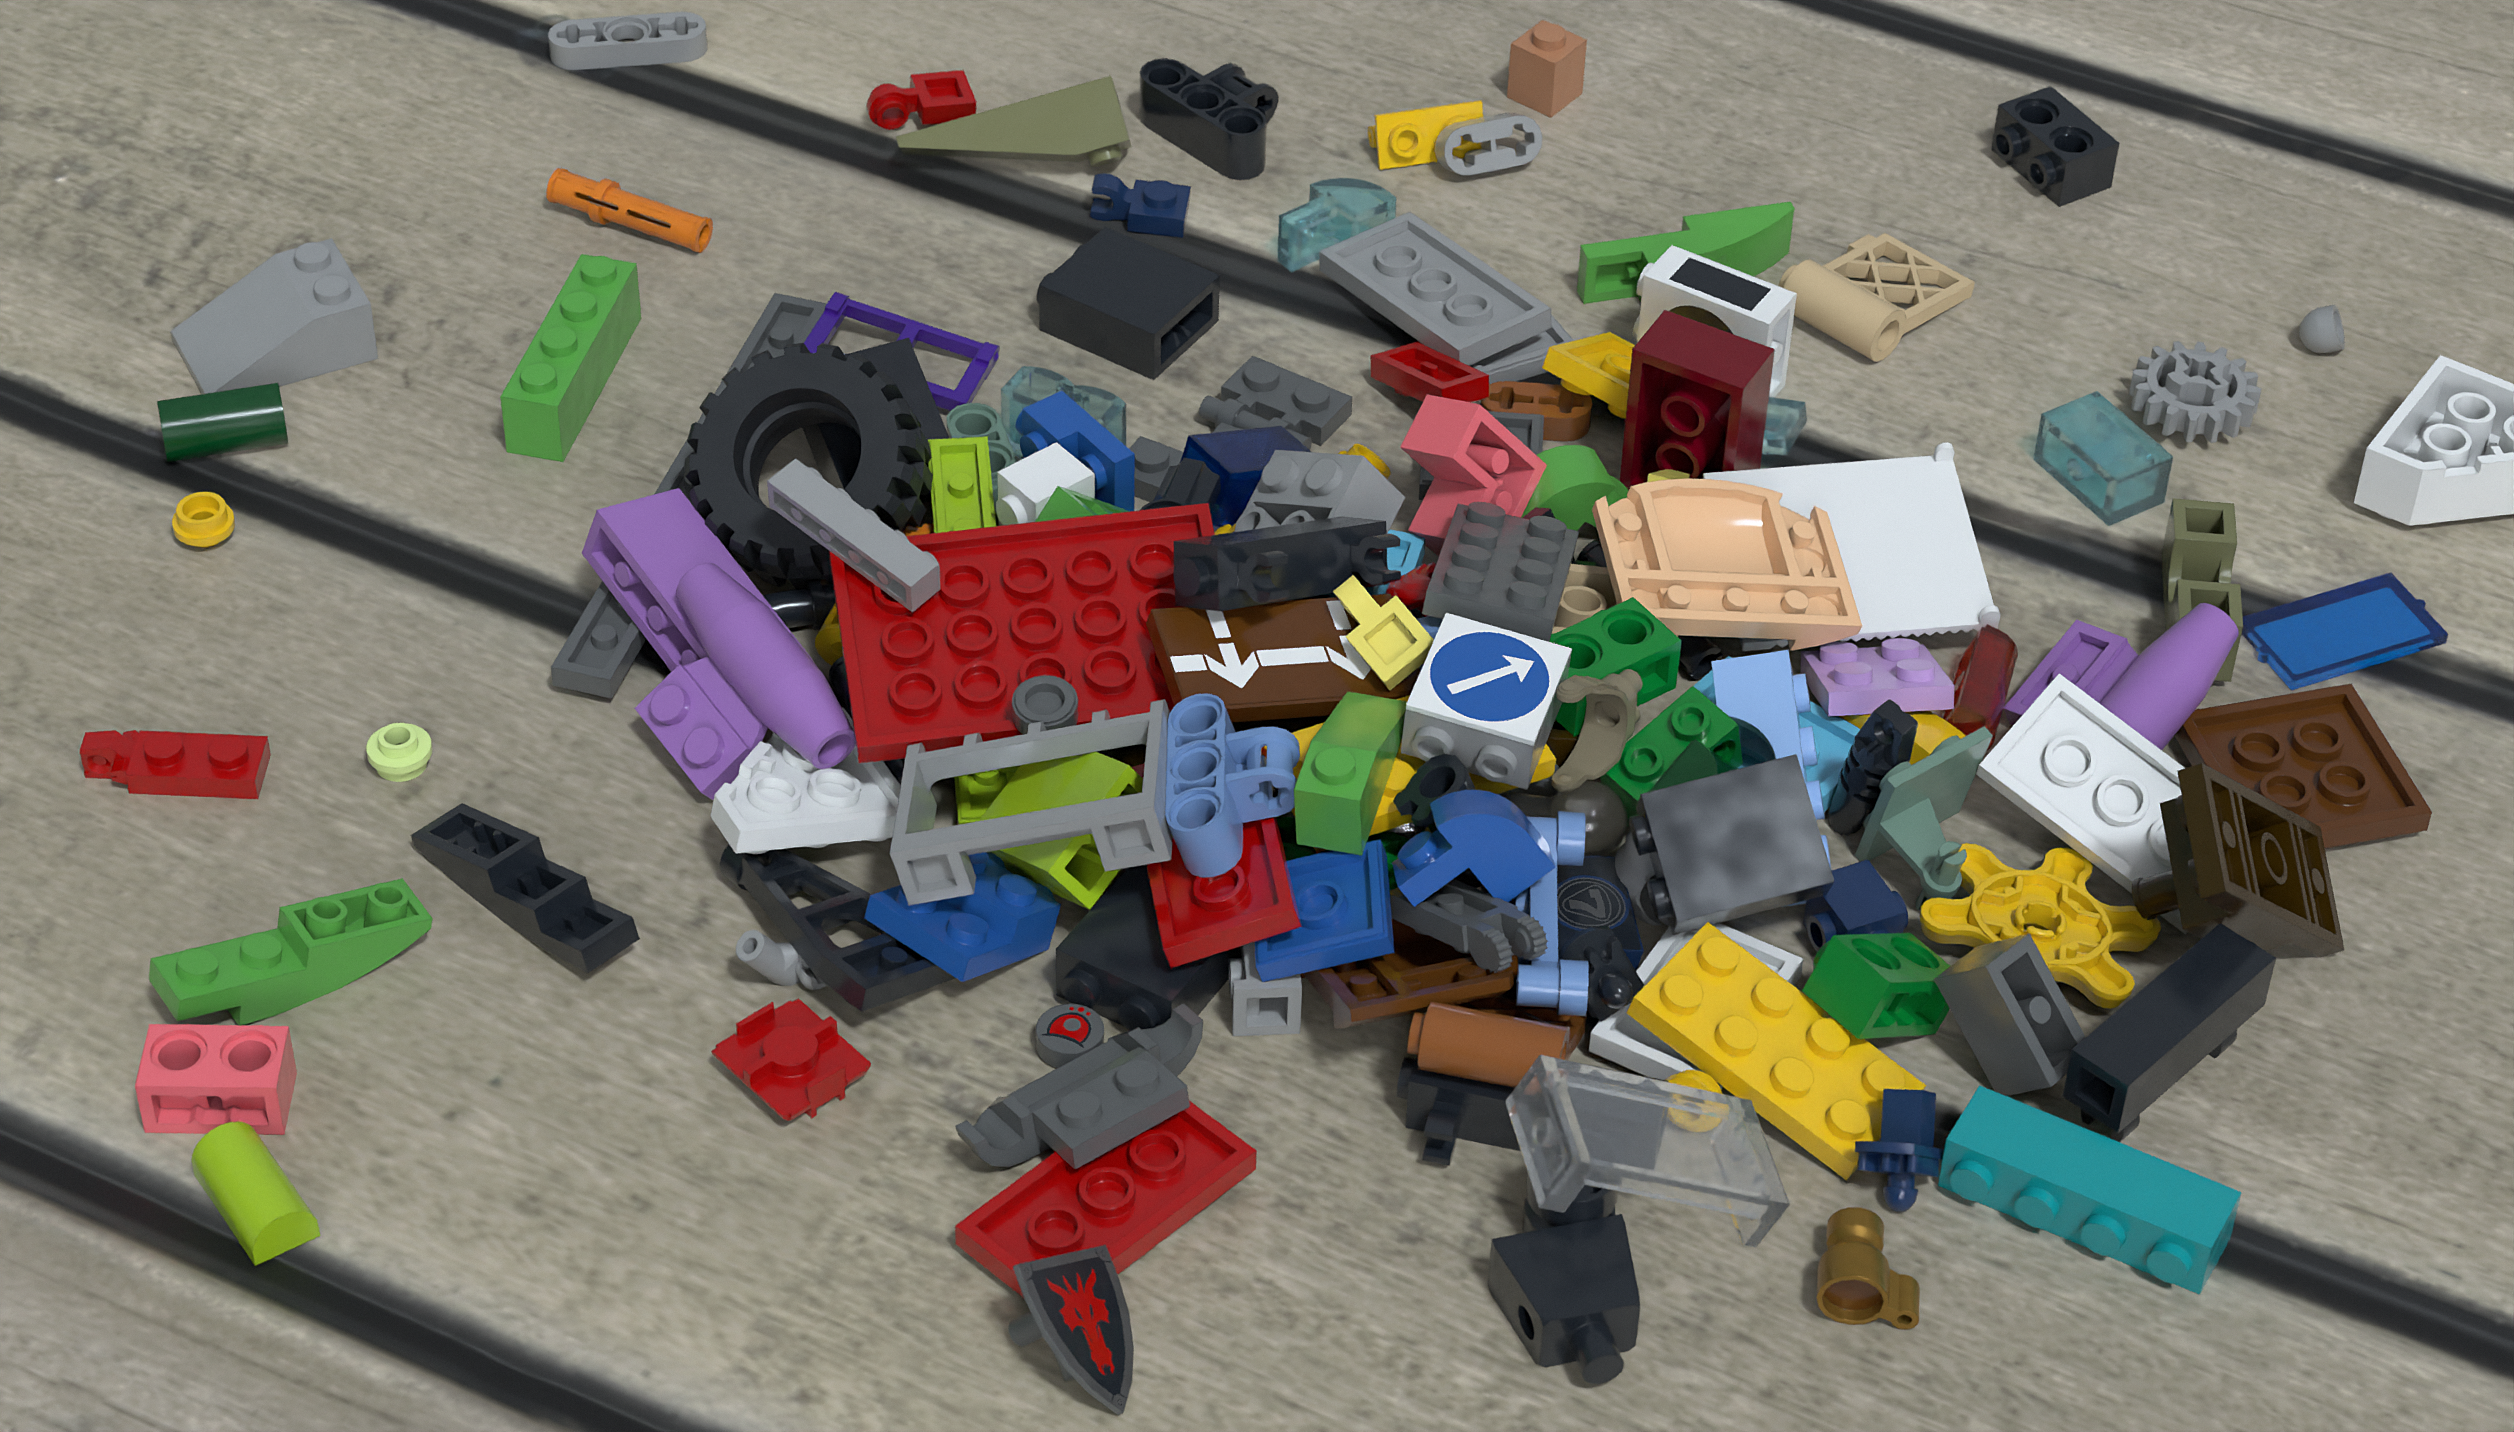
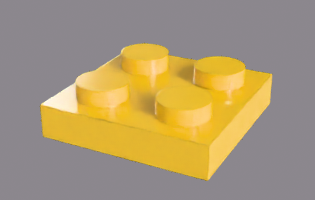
M1611 332L1548 348L1542 366L1543 369L1560 377V383L1564 388L1581 395H1593L1608 403V410L1611 413L1626 419L1631 357L1634 344Z

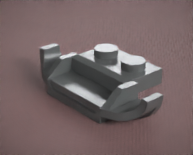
M1183 1003L1172 1009L1171 1017L1160 1026L1143 1030L1138 1027L1108 1038L1106 1043L1011 1094L998 1097L979 1116L974 1126L967 1120L956 1125L955 1128L958 1136L972 1148V1151L992 1166L1010 1167L1027 1161L1052 1148L1068 1164L1077 1169L1190 1107L1188 1087L1177 1076L1184 1070L1197 1051L1202 1039L1204 1020Z

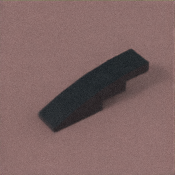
M463 803L411 835L414 846L458 887L492 914L544 950L587 973L640 939L633 917L593 899L586 877L547 860L540 839L536 835Z

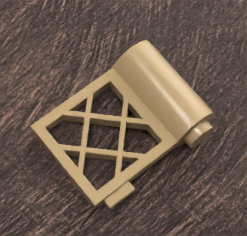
M1884 233L1876 238L1868 234L1848 245L1846 254L1823 266L1810 259L1804 260L1798 265H1792L1785 271L1778 286L1797 293L1794 316L1873 361L1878 362L1884 360L1892 353L1904 333L1972 297L1975 282ZM1885 256L1896 263L1876 262V260ZM1846 277L1868 279V282L1852 281ZM1881 280L1907 282L1908 285L1881 283ZM1920 283L1935 284L1942 288L1921 287ZM1891 302L1913 304V306L1904 310Z

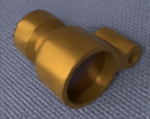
M1849 1207L1835 1212L1827 1223L1826 1243L1828 1250L1823 1253L1818 1265L1817 1302L1820 1310L1825 1316L1834 1321L1849 1325L1866 1324L1880 1317L1891 1321L1893 1326L1903 1330L1912 1329L1919 1323L1920 1286L1913 1277L1899 1274L1889 1268L1888 1260L1882 1253L1884 1248V1223L1882 1219L1873 1211L1860 1207Z

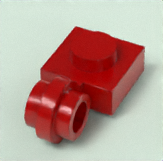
M964 70L910 74V87L905 89L890 83L881 84L872 90L867 100L866 108L871 121L875 125L887 130H894L907 122L911 112H917L922 125L942 124L976 114L977 101Z

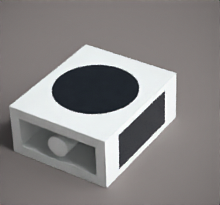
M1673 245L1655 263H1648L1645 266L1637 284V294L1641 296L1640 315L1635 322L1632 332L1633 341L1638 343L1661 313L1667 310L1774 348L1769 404L1785 386L1797 293Z

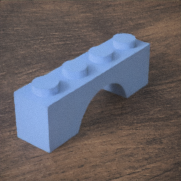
M1789 650L1711 661L1716 706L1738 724L1742 753L1752 756L1762 763L1797 754L1816 820L1825 819L1820 781H1807L1806 766L1818 765L1813 727L1801 728L1799 713L1811 712L1806 674L1793 675ZM1821 835L1825 852L1828 858V862L1831 868L1827 836ZM1806 900L1786 906L1806 904Z

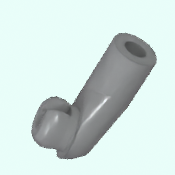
M757 930L745 932L737 941L736 954L738 958L775 984L792 986L801 982L810 990H818L826 986L823 981L817 978L789 942L775 943Z

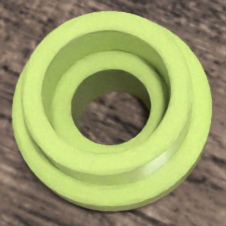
M408 723L389 724L373 733L367 741V758L377 773L386 780L394 782L412 780L421 775L427 767V762L432 755L431 738L419 726Z

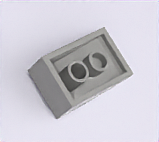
M332 238L320 242L305 243L298 248L276 253L171 330L172 341L201 394L278 383L280 387L378 359L371 303Z

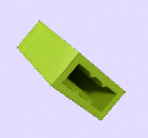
M1098 752L1024 764L1018 768L979 821L1142 793L1143 778L1129 765ZM1093 834L989 851L1001 858L1006 869L1011 873L1029 878L1035 883H1040L1050 889L1052 893L1088 910L1093 907L1120 871V869L1104 870Z

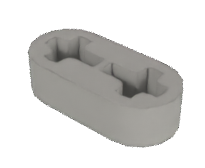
M1503 113L1446 126L1439 133L1435 142V154L1443 168L1460 175H1475L1531 162L1541 149L1542 133L1540 127L1533 119L1521 114ZM1512 126L1516 130L1525 133V139L1516 144V152L1514 148L1496 145L1495 140L1511 136L1513 132ZM1461 136L1464 140L1473 143L1481 142L1482 145L1481 149L1466 152L1465 162L1461 158L1452 155V148L1458 147L1461 144Z

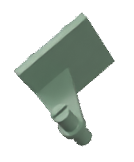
M1985 726L1961 739L1958 736L1947 738L1928 757L1913 765L1906 761L1891 769L1881 780L1879 785L1881 793L1874 810L1863 823L1865 831L1855 856L1860 862L1870 861L1895 848L1920 876V884L1923 889L1915 903L1917 910L1921 908L1925 901L1931 898H1952L1957 893L1962 882L1960 868L1966 860V850L1959 851L1962 845L1957 842H1946L1939 823L1960 812L1977 773L1978 766L1993 736Z

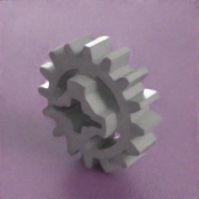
M2175 341L2173 342L2171 352L2155 346L2152 348L2151 358L2140 356L2137 368L2133 370L2129 395L2133 396L2131 408L2133 411H2145L2143 417L2145 425L2161 423L2163 425L2162 435L2169 436L2175 431L2184 432L2186 442H2192L2195 434H2203L2210 443L2217 442L2218 432L2222 431L2224 434L2234 438L2238 436L2239 426L2249 428L2252 425L2253 416L2257 412L2261 388L2256 387L2258 374L2256 372H2245L2247 361L2243 358L2229 361L2226 358L2227 349L2223 347L2211 353L2206 351L2204 342H2197L2194 349H2186L2181 342Z

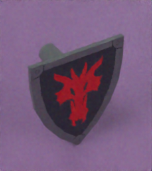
M1107 1246L1093 1247L1013 1266L1023 1296L1030 1309L1029 1312L1011 1320L1009 1323V1334L1014 1343L1024 1347L1043 1337L1054 1352L1065 1382L1075 1379L1091 1396L1117 1415L1124 1413L1132 1384L1134 1344L1129 1310Z

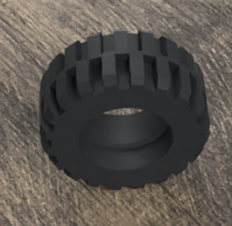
M804 343L785 345V355L773 358L769 350L752 356L751 360L755 366L740 374L736 367L733 368L722 378L727 387L721 394L717 396L709 392L699 407L706 418L703 424L695 422L691 425L687 439L688 444L696 453L685 458V477L693 485L689 495L695 510L704 519V524L718 537L742 568L747 572L755 570L763 581L778 587L784 585L787 579L796 589L805 588L806 581L826 579L829 584L833 583L829 550L778 512L768 508L759 497V478L763 464L772 449L788 434L802 427L817 423H835L855 430L861 439V456L857 470L844 490L854 502L865 510H872L879 517L880 521L893 530H899L903 533L908 524L914 527L920 525L926 508L920 501L919 495H928L931 493L933 475L926 465L932 458L928 440L920 429L922 425L897 385L885 372H878L869 359L856 352L846 358L839 346L823 343L817 346L816 353H810Z

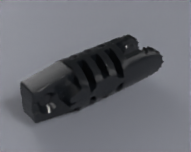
M1888 699L1875 709L1856 734L1853 745L1839 774L1838 786L1828 810V820L1830 827L1834 829V833L1838 832L1841 836L1843 834L1849 836L1851 833H1856L1861 829L1867 816L1874 810L1879 798L1881 780L1895 766L1902 762H1909L1911 759L1918 722L1910 714L1902 711L1899 705L1891 699Z

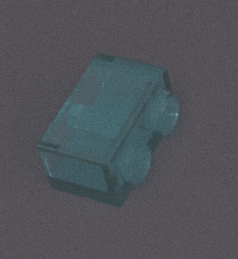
M2096 391L2041 414L2033 460L2107 526H2111L2165 502L2174 457L2131 421L2122 411Z

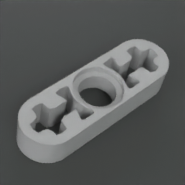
M690 12L566 20L555 24L548 32L550 59L555 66L565 70L690 62L702 57L708 48L706 22L701 16ZM623 40H637L633 42H619Z

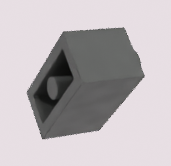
M2030 933L1977 946L1934 978L1995 1092L2008 1096L2048 1088L2067 1075L2071 1051L2086 1037Z

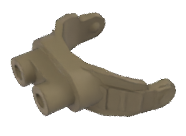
M1625 669L1619 675L1609 674L1601 680L1589 676L1574 675L1558 685L1556 689L1558 700L1565 703H1575L1586 696L1587 707L1584 724L1574 750L1566 762L1552 775V786L1555 790L1571 792L1581 786L1587 779L1595 780L1604 775L1620 760L1626 741L1633 736L1635 723L1640 720L1641 716L1640 710L1636 705L1637 692L1641 690L1643 684L1637 672Z

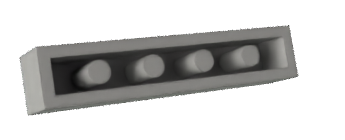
M795 458L767 480L769 506L911 612L915 611L941 589L940 566L931 553L923 552L914 546L902 532L891 529L880 521L879 517L872 510H865L854 502L845 490L835 488L824 480L816 469L808 468Z

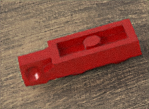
M116 730L85 732L80 747L85 778L112 779L114 782L128 785L129 794L258 799L271 756L268 736L142 730H139V732L136 730L123 732V735Z

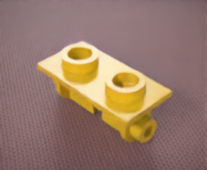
M1482 100L1375 114V125L1368 126L1367 133L1370 147L1377 148L1378 169L1383 170L1438 162L1435 154V142L1439 133L1446 126L1453 123L1482 118ZM1461 136V144L1458 147L1452 148V155L1458 158H1465L1466 152L1481 149V142L1473 143L1464 140Z

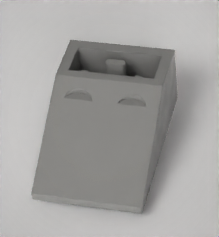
M1275 450L1270 461L1265 466L1262 477L1243 514L1239 517L1234 532L1344 516L1386 521L1388 533L1405 496L1364 456ZM1320 595L1292 600L1317 599Z

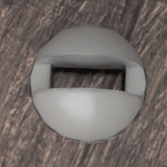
M2335 304L2316 308L2303 319L2299 328V337L2305 347L2318 353L2344 350V329L2339 310Z

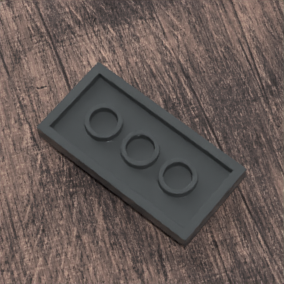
M1472 502L1469 506L1458 503L1427 588L1422 614L1443 619L1445 614L1449 613L1550 642L1573 560L1579 531L1567 529L1565 523L1552 517L1534 516L1528 520L1507 515L1503 508L1487 502Z

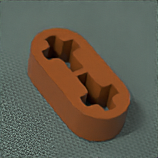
M1498 381L1489 384V397L1480 400V405L1487 411L1544 415L1543 440L1565 442L1581 439L1589 432L1591 426V397L1574 393L1562 385Z

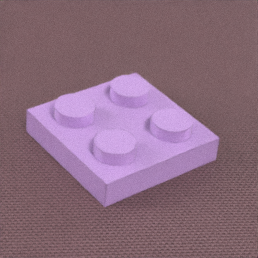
M1893 638L1883 641L1882 647L1858 648L1856 645L1848 642H1831L1821 645L1820 650L1801 651V674H1806L1808 687L1828 717L1872 714L1875 709L1888 699L1898 704L1904 712L1954 709V684L1924 644H1919L1915 640Z

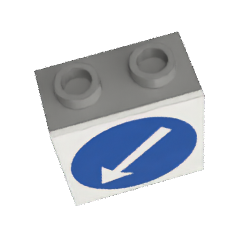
M1446 613L1406 704L1401 753L1420 758L1426 762L1430 758L1442 754L1456 755L1466 767L1468 773L1485 777L1494 782H1503L1528 789L1562 704V701L1556 697V689L1560 683L1568 678L1572 648Z

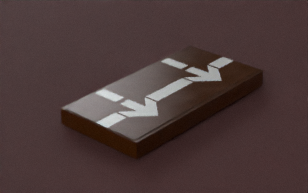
M1391 594L1371 595L1380 607L1392 599ZM1338 597L1287 600L1225 611L1189 607L1151 609L1146 622L1174 706L1183 699L1195 694L1209 693L1216 695L1224 702L1232 723L1327 716L1333 712L1347 691L1395 700L1411 695L1421 671L1418 667L1392 690H1389L1345 637L1359 624L1342 606Z

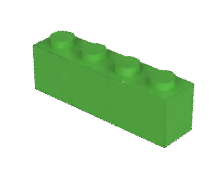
M580 255L500 396L506 451L508 453L564 462L641 320L637 263L615 260L606 256Z

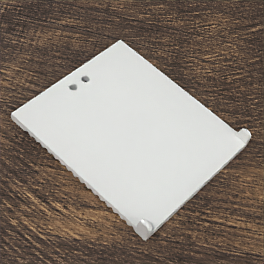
M1939 444L1936 446L1933 456L1703 473V479L1744 483L1783 493L1779 501L1780 506L1786 507L1807 519H1810V513L1814 506L1828 513L1862 623L1859 634L1840 641L1846 642L1852 639L1857 642L1862 638L1869 641L1875 636L1880 640L1886 636L1893 639L1898 635L1906 638L1911 634L1918 637L1923 633L1931 636L1935 632L1943 635L1947 631L1955 634L1960 630L1967 633L1972 629L1978 632L1997 631L2000 612L1999 608L1994 606L1954 465V449L1952 444ZM1739 638L1742 651L1771 649L1775 645L1783 648L1788 645L1786 639Z

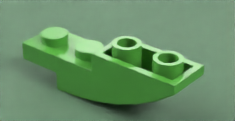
M1790 201L1683 216L1681 231L1583 244L1580 246L1577 292L1583 304L1637 296L1641 302V296L1637 294V284L1643 269L1648 263H1655L1671 245L1755 277L1789 254L1794 206Z
M403 878L378 883L364 888L280 907L276 929L150 958L149 981L176 1021L227 1009L238 1025H245L294 1009L336 991L366 975L405 950L428 932L432 927L433 918Z

